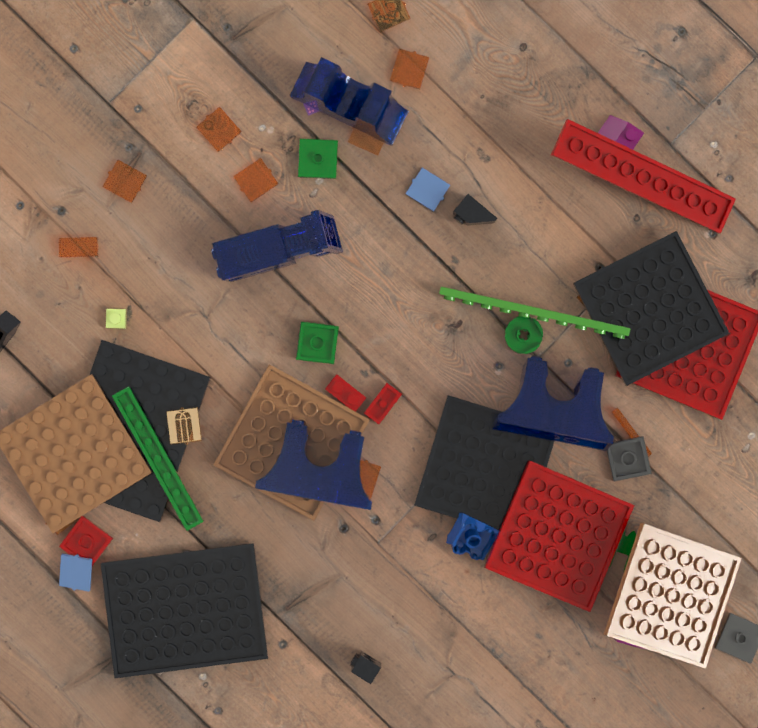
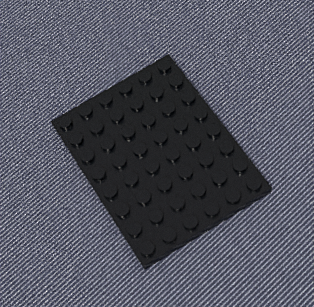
M101 340L90 375L93 374L152 470L112 395L128 386L131 388L178 473L188 442H184L188 441L186 420H181L182 442L180 420H176L180 419L181 413L176 414L177 441L180 443L170 444L167 412L197 408L199 413L211 377ZM185 412L183 414L188 418L187 427L190 439L192 433L191 416L188 412ZM152 470L153 473L104 503L161 522L168 497Z
M254 543L100 563L114 679L268 659Z

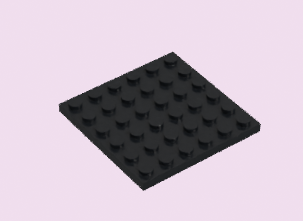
M677 231L573 283L591 320L631 328L630 335H625L624 339L613 337V332L606 331L605 335L599 334L625 386L730 334Z
M448 395L414 506L456 519L459 517V513H464L500 530L528 461L530 460L547 468L558 429Z

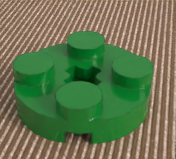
M518 316L511 320L505 329L506 344L512 351L518 354L532 353L538 349L542 342L543 329L534 318ZM520 330L529 332L527 340L519 338Z

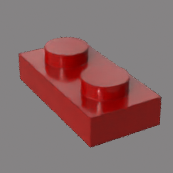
M337 374L325 388V390L355 412L366 400L364 395Z
M386 383L364 414L377 424H380L402 394Z

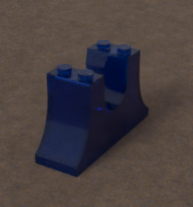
M323 57L320 58L318 64L305 63L290 94L291 98L393 146L409 113L407 109L394 100L391 90L377 83H372L371 86L362 84L345 75L339 65Z
M536 356L527 358L522 368L516 399L507 410L498 414L493 423V429L606 451L613 444L614 436L606 427L601 412V391L604 372H599V369L592 367L585 369L574 387V398L568 401H560L553 398L546 389V378L548 376L547 361H542V358Z
M292 419V423L287 422L284 443L279 458L273 468L264 477L256 481L255 489L371 510L372 500L364 490L360 474V462L365 437L361 436L362 432L350 430L349 434L345 433L340 443V453L336 461L328 466H319L309 459L306 452L309 440L308 426H304V421Z

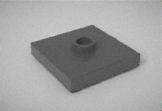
M644 436L605 444L613 481L652 474Z
M729 613L715 648L751 664L758 649V625Z

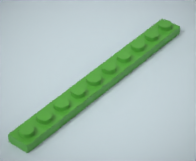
M446 287L440 288L439 294L444 295L443 299L455 301V298L463 299L462 303L473 305L474 302L481 303L482 308L491 310L492 306L499 307V311L511 314V310L518 311V316L529 318L530 314L538 316L537 320L548 322L549 319H554L556 324L563 326L572 323L575 324V328L586 330L587 327L594 328L595 333L604 335L606 331L613 332V337L622 339L625 338V335H630L631 328Z

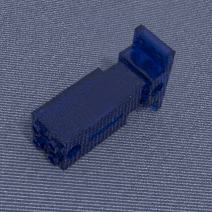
M315 210L311 212V215L300 217V223L286 227L276 224L212 243L213 248L211 252L214 260H217L218 267H216L218 277L222 281L234 282L296 264L295 259L305 256L321 257L332 253H343L334 216L320 210Z

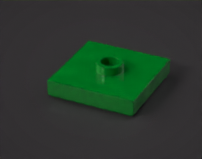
M300 139L298 177L336 179L338 140Z
M301 322L296 360L334 364L339 326Z

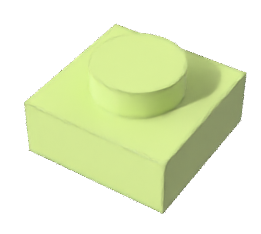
M106 309V328L126 329V309Z

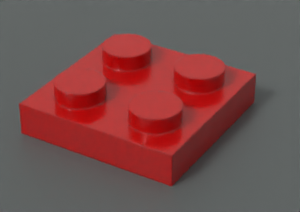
M82 516L59 547L69 555L75 556L78 554L79 557L92 559L93 567L114 538L85 516Z

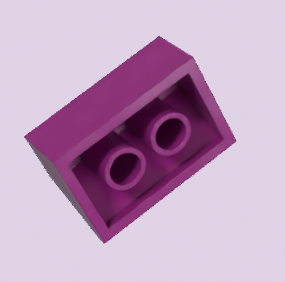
M612 115L608 117L598 132L632 150L644 134V132L631 123Z

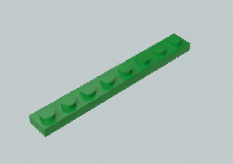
M128 386L112 395L186 531L204 522L131 388Z

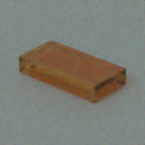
M98 237L59 238V257H98Z

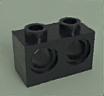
M363 651L360 654L356 653L350 662V666H352L351 672L369 684L373 682L381 669V663Z

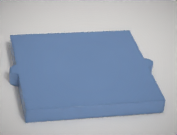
M421 168L416 178L412 179L413 183L406 192V195L434 212L440 201L444 200L443 196L450 187V184L426 169Z
M62 553L59 586L72 588L74 591L78 589L89 592L91 588L92 559L79 557L78 554L74 556Z

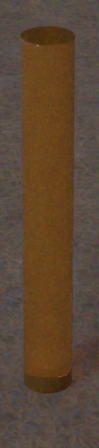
M618 407L612 411L613 415L631 438L640 437ZM646 446L647 454L649 457L652 454V452Z

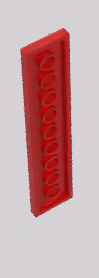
M566 119L551 153L553 157L718 234H721L736 198L569 119Z

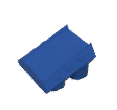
M459 513L450 533L447 534L446 543L452 546V550L456 554L460 555L466 552L470 554L472 559L484 560L499 530L464 513Z

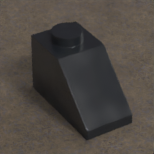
M469 194L453 211L454 219L461 225L463 223L467 226L491 224L497 220L495 215Z
M7 310L0 315V352L15 335L21 323Z

